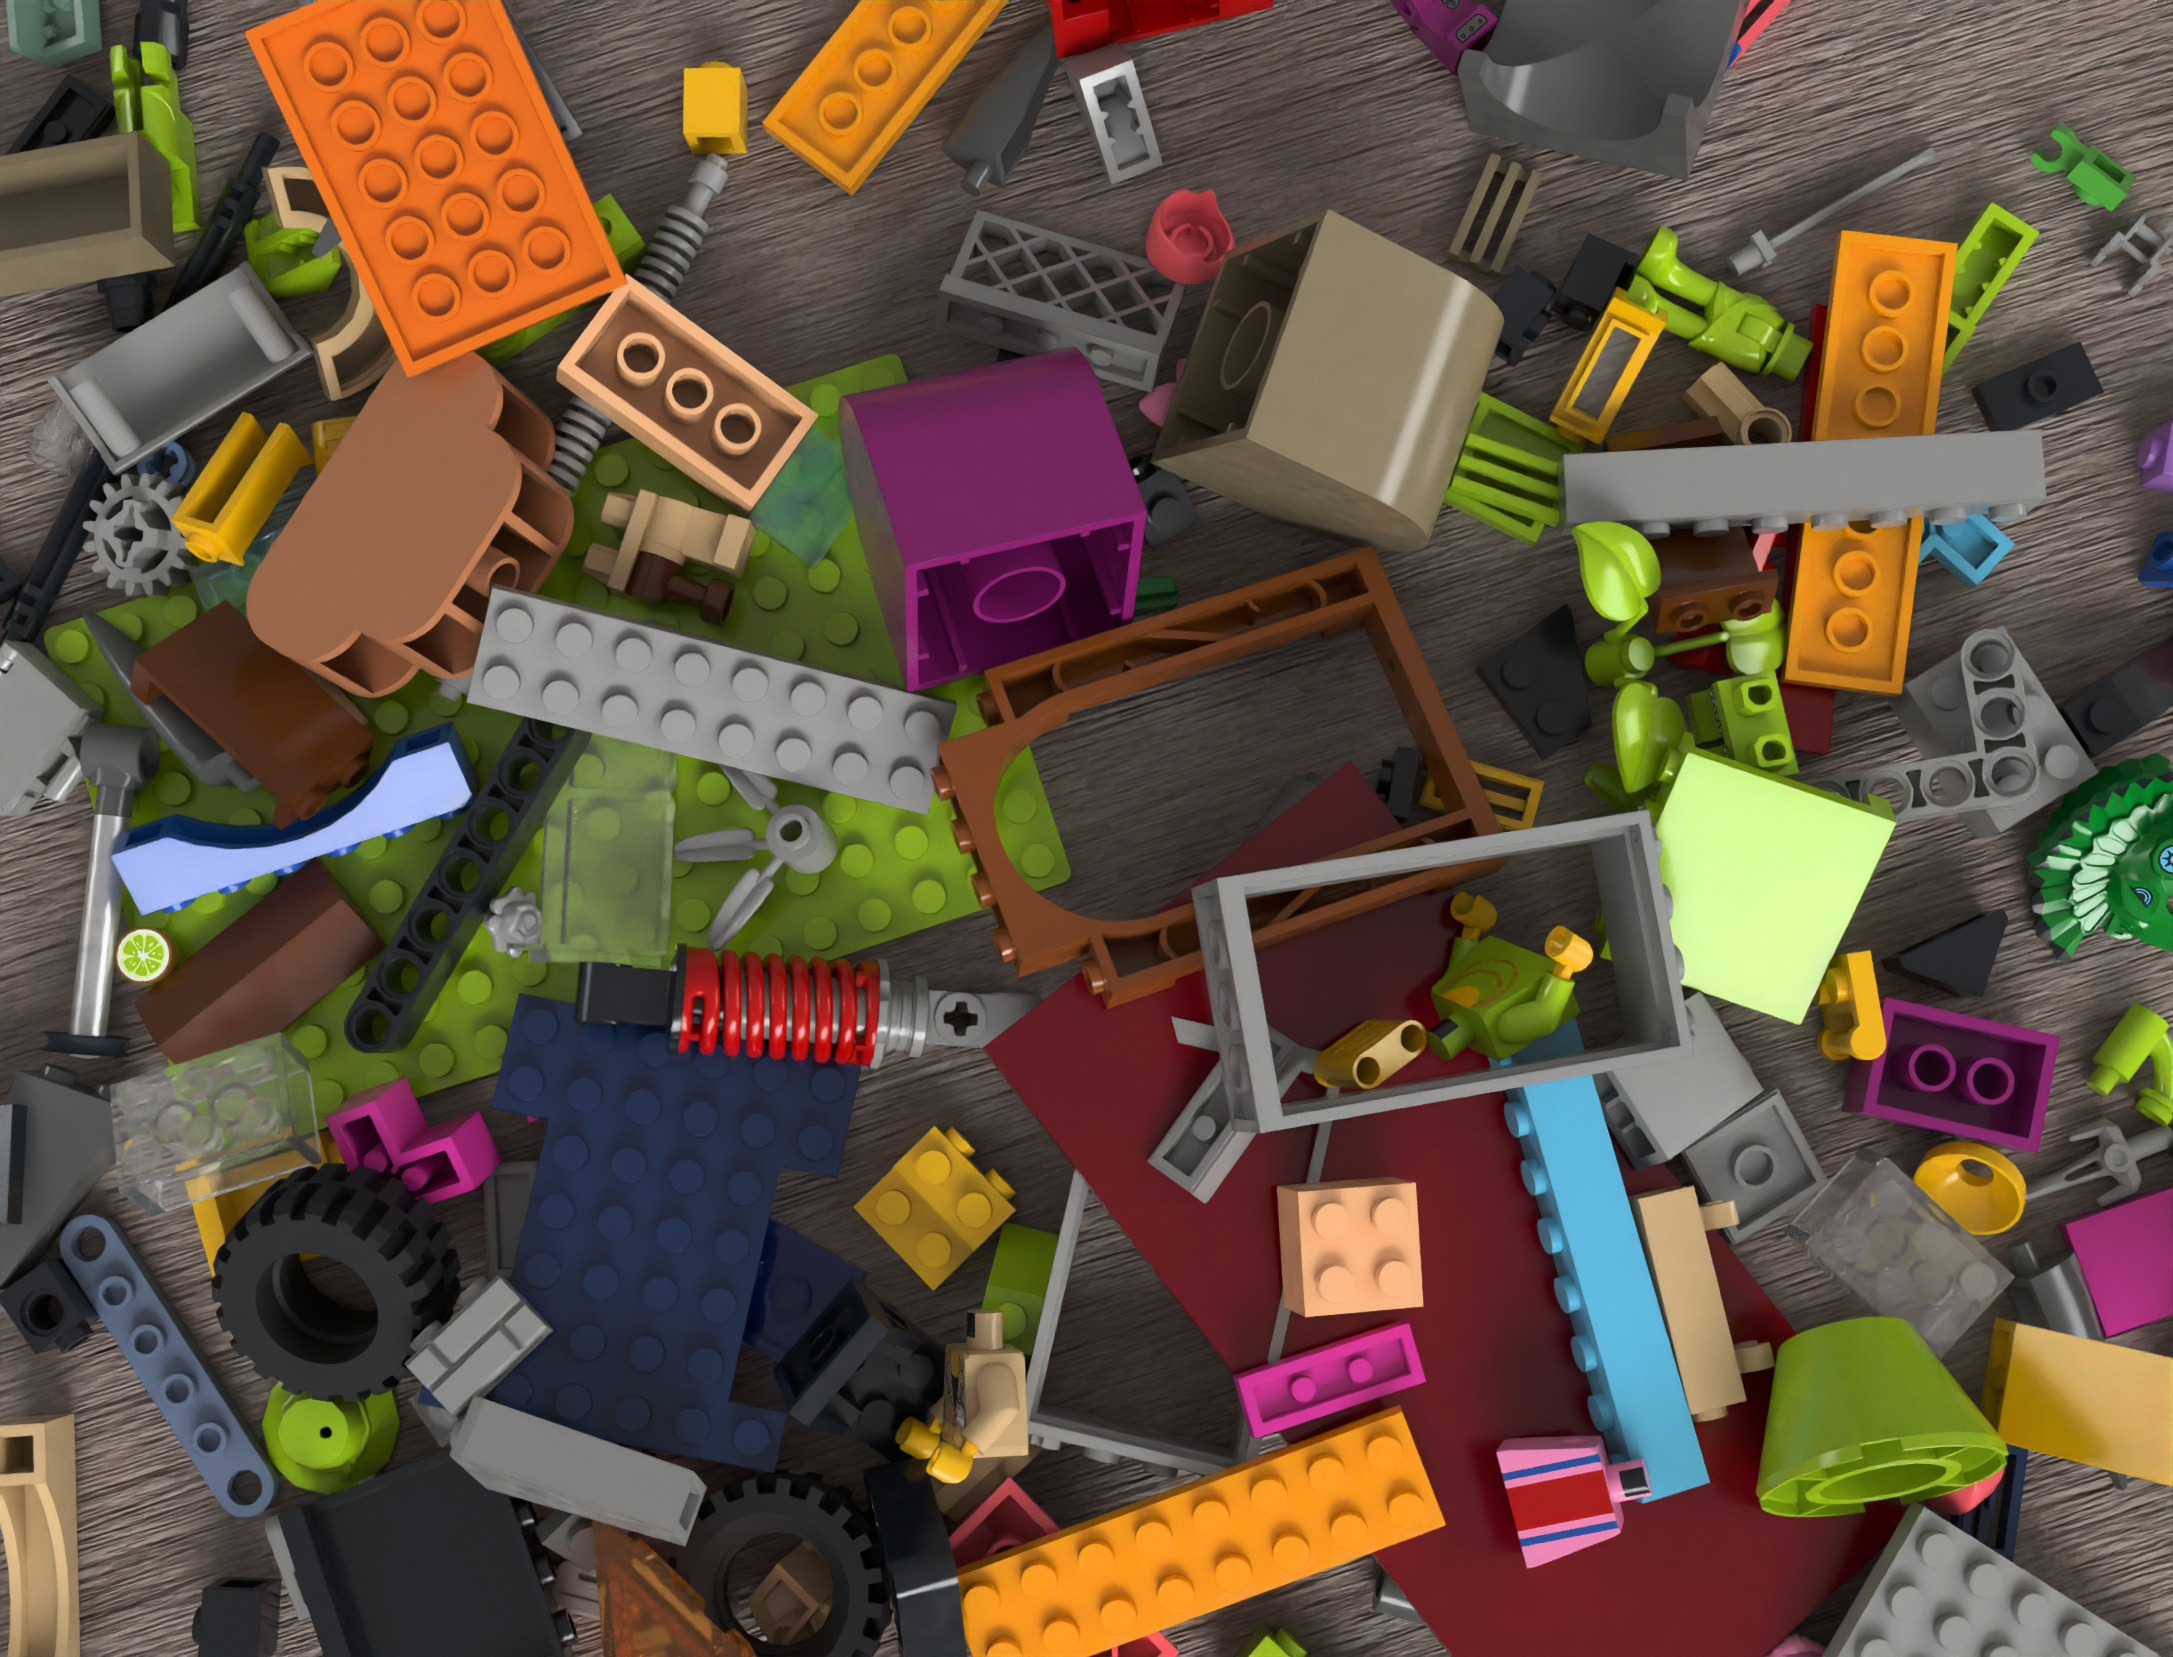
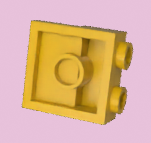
M938 1125L934 1126L853 1207L933 1291L1018 1208L1010 1200L1017 1193L1016 1190L993 1167L985 1174L969 1158L976 1149L953 1126L946 1132Z

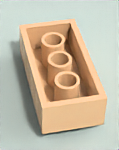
M626 273L625 276L629 284L612 292L558 365L556 381L744 517H747L819 415Z

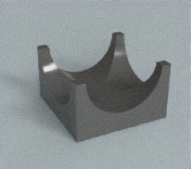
M1506 0L1497 27L1484 51L1465 48L1457 69L1471 131L1688 181L1750 0Z

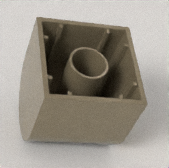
M1328 208L1240 245L1224 254L1150 463L1272 519L1311 534L1363 548L1373 546L1374 550L1390 552L1422 550L1429 543L1504 326L1502 312L1491 298L1462 277Z

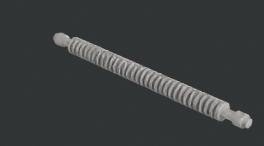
M709 153L705 160H698L688 180L691 188L682 206H668L665 212L666 218L661 220L658 226L659 230L655 232L652 238L654 243H650L646 249L648 256H643L639 263L642 269H636L633 275V279L669 305L671 303L668 299L675 297L677 293L675 287L681 285L684 279L682 274L687 273L690 267L689 262L693 261L696 255L695 249L700 247L703 241L701 237H704L709 229L707 223L701 218L711 198L719 197L728 179V175L725 172L728 163L720 156ZM575 396L571 397L568 403L572 410L566 409L562 415V419L566 423L559 422L555 429L556 433L560 436L555 435V452L551 465L546 472L564 487L571 501L574 495L568 489H578L580 481L576 477H584L587 471L586 467L582 464L589 465L591 463L593 455L589 451L596 452L600 445L599 441L595 438L603 439L606 433V429L603 426H609L612 421L587 402ZM472 675L459 679L436 677L435 680L439 682L435 693L456 703L461 693L468 694Z

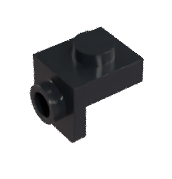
M1153 453L1149 455L1139 454L1128 459L1147 510L1144 540L1149 547L1155 550L1200 521L1201 518L1177 475L1150 463Z

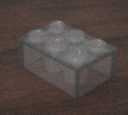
M281 1032L110 1085L118 1191L150 1216L165 1213L282 1176L307 1166L322 1163L309 1060Z
M1862 1146L1783 1231L1874 1317H1897L1907 1320L1939 1360L2015 1278L2010 1271L1888 1157Z

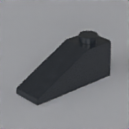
M2173 634L2055 706L2089 758L2097 756L2133 734L2173 706Z

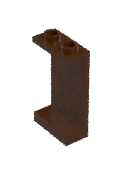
M1716 415L1604 437L1603 452L1721 446L1723 431ZM1742 526L1729 527L1728 534L1715 537H1696L1693 535V529L1670 530L1669 537L1647 540L1656 553L1661 571L1660 587L1654 594L1644 598L1648 604V612L1656 635L1672 631L1690 632L1704 625L1734 619L1737 621H1748L1761 614L1771 613L1779 576L1776 568L1759 571Z
M226 599L134 658L130 691L146 706L162 694H165L278 799L272 823L280 830L297 818L305 821L314 816L324 806L331 793L342 785L346 789L353 787L365 777L371 768L369 759L375 736L290 658L261 641L253 632L248 619Z

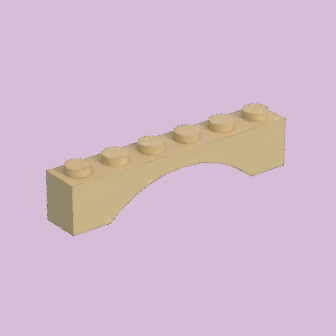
M74 1413L14 1417L0 1422V1527L6 1551L10 1590V1635L7 1657H80Z

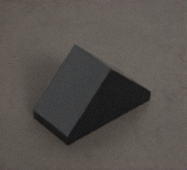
M2003 908L1981 912L1882 959L1881 963L1885 971L1961 998L1983 997L2008 917Z

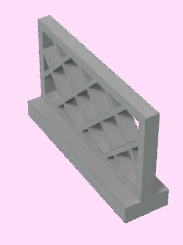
M977 210L950 275H945L940 286L935 329L1025 356L1076 347L1085 356L1096 377L1152 393L1160 362L1188 284H1180L1163 276L1152 267L1147 259ZM984 232L1005 238L1010 246L989 253L980 239ZM1049 251L1059 254L1064 262L1043 269L1034 257V254ZM1020 259L1029 274L1008 281L998 266ZM1100 266L1112 270L1117 278L1097 285L1087 270ZM986 271L995 285L989 287L965 280L964 278ZM1074 275L1083 290L1062 297L1052 282ZM1154 282L1171 287L1173 290L1171 294L1150 300L1141 288V285ZM1039 287L1048 299V302L1043 303L1017 294ZM1127 291L1137 306L1116 313L1106 298ZM1093 302L1103 318L1097 319L1074 312L1072 309ZM1146 318L1157 335L1126 327V325Z

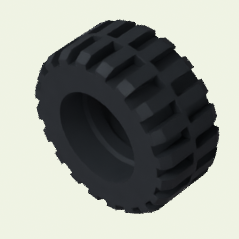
M324 1163L319 1170L313 1166L295 1170L287 1179H279L271 1185L225 1236V1243L218 1249L213 1263L216 1275L211 1280L213 1301L221 1303V1306L216 1310L217 1318L222 1330H230L234 1338L230 1342L240 1358L247 1355L256 1364L253 1370L265 1380L272 1376L283 1383L281 1389L295 1395H300L302 1391L313 1393L312 1400L334 1402L339 1395L343 1396L344 1402L368 1399L371 1393L373 1395H381L396 1388L401 1379H406L412 1374L404 1364L415 1354L414 1350L410 1347L411 1342L434 1321L438 1320L444 1326L454 1314L452 1308L459 1298L461 1288L459 1278L456 1277L461 1270L456 1249H448L447 1247L452 1237L444 1222L436 1223L430 1215L434 1210L433 1207L422 1196L417 1200L405 1191L408 1185L395 1177H391L389 1181L377 1177L378 1170L360 1165L354 1171H347V1164ZM299 1253L325 1255L351 1268L370 1289L376 1302L377 1310L365 1311L348 1308L326 1297L313 1285L306 1275Z

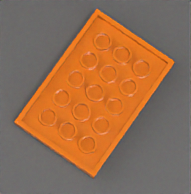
M317 0L244 32L407 378H412L629 284L502 0Z

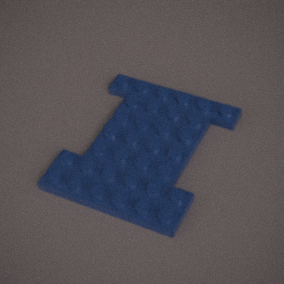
M519 993L491 1108L549 1120L510 1283L550 1324L554 1331L483 1399L602 1440L774 1473L787 1412L732 1402L729 1399L780 1168L838 1179L862 1065L838 1064L832 1057L826 1063H818L814 1060L813 1053H808V1057L804 1061H795L791 1057V1049L786 1048L784 1058L774 1060L768 1054L769 1044L765 1043L761 1057L750 1058L746 1054V1040H742L740 1053L735 1057H730L723 1052V1035L718 1034L715 1051L710 1055H703L699 1051V1041H691L690 1047L685 1053H677V1056L667 1055L664 1026L628 1023V1026L573 1022L575 1004ZM422 1384L417 1404L446 1409L433 1396L431 1391Z

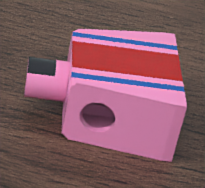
M1601 1436L1510 1438L1503 1440L1496 1452L1527 1569L1540 1566L1620 1534L1624 1523L1620 1502L1652 1496L1651 1481L1644 1459L1640 1458L1610 1465Z

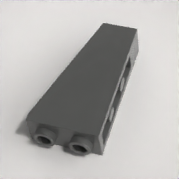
M43 1063L41 1070H17L5 1105L17 1104L27 1106L22 1224L0 1226V1290L7 1289L37 1266L144 1120L149 1107L129 1101L132 1091L105 1082H97L95 1088L77 1083V1072L49 1063Z

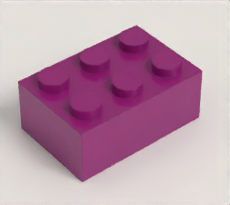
M1879 997L1886 1035V1048L1883 1054L1873 1060H1859L1852 1056L1841 1112L1968 1141L1983 1142L1990 1146L2012 1151L2038 1153L2060 1036L1889 997Z

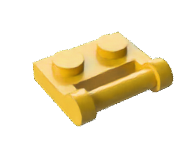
M1871 951L1833 956L1813 997L1814 1003L1821 1005L1825 1028L1817 1037L1816 1046L1818 1051L1828 1060H1844L1851 1055L1859 1060L1876 1059L1883 1054L1886 1048V1035Z

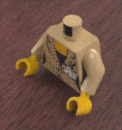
M973 1309L967 1311V1343H951L946 1346L944 1395L929 1409L933 1416L927 1424L910 1416L901 1424L896 1433L895 1440L900 1444V1450L917 1459L930 1458L926 1466V1472L944 1483H959L963 1481L970 1472L973 1458L1028 1455L1025 1357L1023 1351L1003 1342L1002 1310ZM941 1431H942V1439H944L946 1442H944V1441L940 1442V1436H941V1435H940V1432H941Z

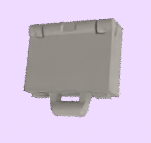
M5 640L0 646V816L25 817L42 795L55 801L65 802L83 779L84 775L80 765V746L83 734L90 723H98L106 711L35 646L30 643L12 642L10 640Z

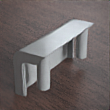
M245 261L238 268L60 375L51 377L48 382L97 448L113 475L117 476L313 355V351L302 336L296 333L250 264Z

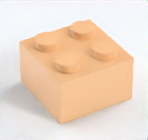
M1380 1177L1277 1186L1284 1308L1304 1317L1423 1307L1416 1182L1395 1177Z

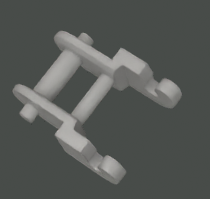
M2142 213L2137 219L2130 216L2125 222L2129 225V228L2123 234L2118 231L2107 240L2089 262L2096 267L2104 260L2107 253L2111 250L2117 251L2119 248H2123L2142 264L2138 268L2140 276L2126 292L2131 297H2134L2143 288V285L2160 269L2161 265L2156 262L2162 253L2168 256L2173 250L2169 247L2173 241V235L2162 239L2143 223L2147 217L2145 213ZM2134 233L2155 249L2149 257L2128 241Z

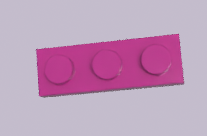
M1404 1320L1233 1375L1249 1435L1255 1439L1426 1382L1410 1324Z

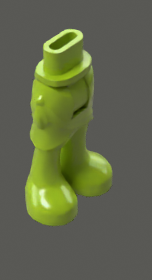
M1660 224L1646 244L1636 267L1630 274L1631 278L1626 283L1624 289L1627 291L1626 300L1653 313L1656 312L1658 307L1668 311L1667 324L1663 330L1689 340L1687 345L1689 349L1703 351L1743 371L1757 373L1763 377L1768 376L1772 372L1789 382H1793L1811 351L1813 342L1794 333L1795 325L1789 321L1786 322L1778 313L1777 307L1770 305L1761 296L1738 292L1721 281L1715 282L1685 266L1676 257L1677 235L1671 229ZM1652 286L1662 288L1703 307V316L1694 314L1656 293Z

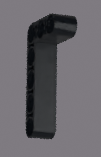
M913 1457L863 1469L868 1504L890 1582L899 1657H967L956 1565L930 1477L926 1472L924 1459Z

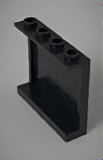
M449 1447L311 1504L301 1505L277 1515L323 1656L574 1657L571 1645L579 1642L577 1630L568 1608L558 1610L551 1587L558 1585V1577L548 1551L545 1550L538 1553L531 1530L538 1526L532 1502L486 1489L449 1456L452 1449Z

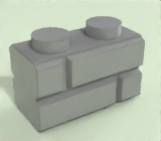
M499 1275L491 1282L484 1276L476 1280L457 1299L456 1303L462 1309L448 1323L443 1326L438 1320L434 1321L410 1344L415 1354L404 1364L454 1417L467 1413L473 1396L484 1398L554 1331L550 1324L512 1284Z

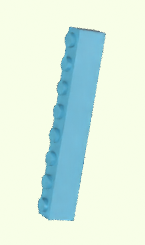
M1574 1017L1557 1027L1550 1035L1539 1038L1507 1059L1497 1061L1490 1057L1488 1059L1492 1067L1583 1051L1585 1049L1576 1018ZM1592 1074L1506 1089L1509 1101L1504 1105L1506 1123L1511 1134L1520 1139L1525 1160L1521 1162L1522 1179L1530 1195H1536L1542 1219H1539L1537 1222L1538 1235L1545 1251L1548 1254H1552L1559 1276L1554 1279L1555 1294L1562 1310L1570 1314L1576 1335L1571 1338L1572 1354L1579 1369L1587 1374L1592 1395L1587 1400L1588 1409L1595 1427L1604 1433L1610 1454L1607 1455L1609 1464L1640 1458L1644 1459L1651 1481L1652 1496L1632 1499L1642 1504L1710 1483Z

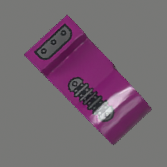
M1391 0L1397 13L1410 25L1411 31L1453 75L1458 72L1457 69L1465 48L1482 51L1488 45L1498 20L1483 4L1477 8L1470 0Z

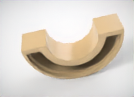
M294 165L261 167L277 225L282 228H308L320 233L330 213L308 167ZM343 241L337 244L336 247L340 249L350 269L352 293L346 311L330 330L309 339L324 394L331 401L348 397L368 387L384 375L396 359H398Z

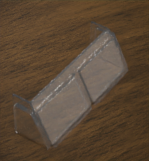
M604 611L677 630L676 625L628 611ZM550 723L549 734L552 740L563 737L569 727ZM592 733L586 749L544 817L539 910L542 912L543 923L538 943H507V949L529 951V962L579 965V962H605L632 965L633 967L660 968L661 957H665L668 954L676 807L671 802V791H674L677 787V753Z

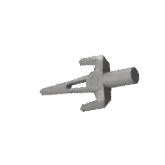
M2106 1118L2070 1131L2068 1138L2072 1142L2098 1135L2099 1147L2065 1168L2027 1186L2025 1202L2105 1176H2113L2120 1184L2098 1197L2097 1204L2104 1207L2139 1190L2142 1180L2135 1161L2173 1146V1132L2168 1125L2166 1127L2160 1125L2125 1140L2120 1128ZM2092 1162H2095L2097 1166L2096 1170L2069 1180L2065 1179L2067 1174Z

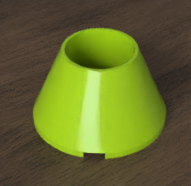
M1885 1316L1849 1319L1804 1331L1791 1337L1779 1346L1756 1494L1759 1497L1762 1510L1780 1516L1825 1517L1865 1512L1863 1502L1899 1496L1902 1506L1911 1504L1912 1501L1928 1500L1974 1485L2002 1470L2007 1465L2005 1456L2009 1455L2004 1440L1907 1320Z

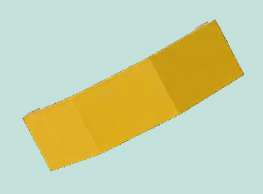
M1995 1317L1980 1412L2006 1444L2173 1487V1357Z

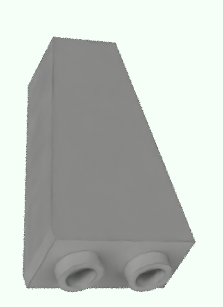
M473 1396L467 1413L459 1416L451 1433L450 1444L452 1449L449 1456L486 1489L682 1546H686L707 1489L706 1485L692 1470Z

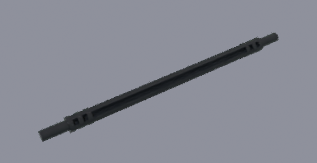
M260 131L237 177H229L161 313L218 280L261 196V193L257 190L264 177L261 167L270 165L281 143L275 137ZM94 445L1 625L6 631L0 641V646L5 640L27 643L28 640L35 641L90 532L83 528V522L96 521L98 514L90 507L91 500L106 501L107 497L104 493L103 485L106 483L114 484L118 475H113Z

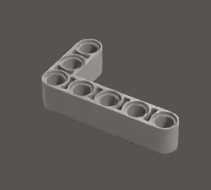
M1982 629L1970 635L1961 648L1960 661L1977 751L1801 781L1800 783L1824 791H1835L1842 797L1862 803L1866 792L1872 794L1874 788L1879 783L1884 781L1898 782L1903 786L1904 800L1897 809L1893 810L1897 823L2017 804L2029 799L2036 792L2040 783V771L2018 653L2013 640L2006 633L1997 629ZM1985 645L2002 647L2008 655L2005 666L1994 673H1982L1975 669L1972 665V658L1980 647ZM2006 702L2013 705L2018 711L2016 724L2004 732L1989 730L1983 724V714L1991 704ZM2006 760H2018L2029 769L2027 783L2015 791L2003 790L1993 781V773L1996 767ZM1946 770H1955L1966 779V789L1963 795L1953 801L1939 800L1932 792V783L1935 777Z

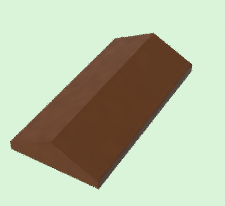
M314 857L171 972L165 979L135 1001L134 1005L157 1048L200 1090L206 1093L387 948L388 943L321 859Z

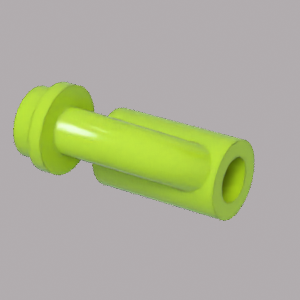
M2132 1004L2092 1058V1062L2097 1068L2086 1082L2092 1090L2107 1096L2118 1081L2128 1083L2150 1054L2153 1062V1090L2145 1087L2142 1088L2138 1093L2140 1100L2135 1107L2145 1117L2164 1127L2173 1120V1041L2167 1033L2168 1023L2152 1010L2140 1004Z

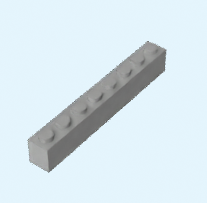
M2042 429L1563 454L1557 467L1560 535H1573L1571 528L1583 523L1596 521H1611L1626 525L1638 531L1647 540L1669 537L1670 530L1693 529V535L1696 537H1715L1728 534L1729 527L1752 526V533L1774 534L1787 531L1788 524L1811 523V530L1833 531L1846 528L1848 526L1847 521L1870 520L1871 527L1892 528L1907 524V518L1930 517V524L1951 525L1967 521V515L1989 514L1991 522H2011L2026 518L2027 512L2047 499Z

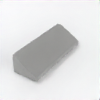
M1267 1024L1281 1100L1306 1065L1309 1055L1298 1044ZM1220 1060L1147 1160L1148 1163L1203 1203H1207L1256 1135V1133L1232 1131Z

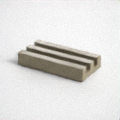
M1491 152L1446 258L1497 279L1543 173L1532 170L1531 173L1521 169V164L1514 161L1511 164L1500 161L1502 156ZM1495 174L1504 178L1471 254L1461 249ZM1514 183L1524 187V190L1492 262L1482 259Z

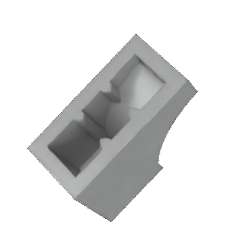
M1114 42L1065 61L1064 64L1080 115L1088 127L1106 178L1111 185L1162 166V158L1133 60Z

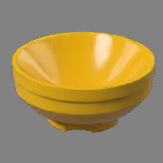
M1954 1141L1940 1144L1930 1149L1918 1164L1913 1178V1191L1917 1201L1930 1216L1949 1228L1970 1232L1971 1234L1990 1235L2011 1228L2020 1219L2025 1206L2026 1184L2022 1174L2007 1157L1996 1148L1983 1142ZM1974 1159L1985 1163L1991 1168L1993 1174L1986 1177L1970 1174L1963 1168L1961 1161Z

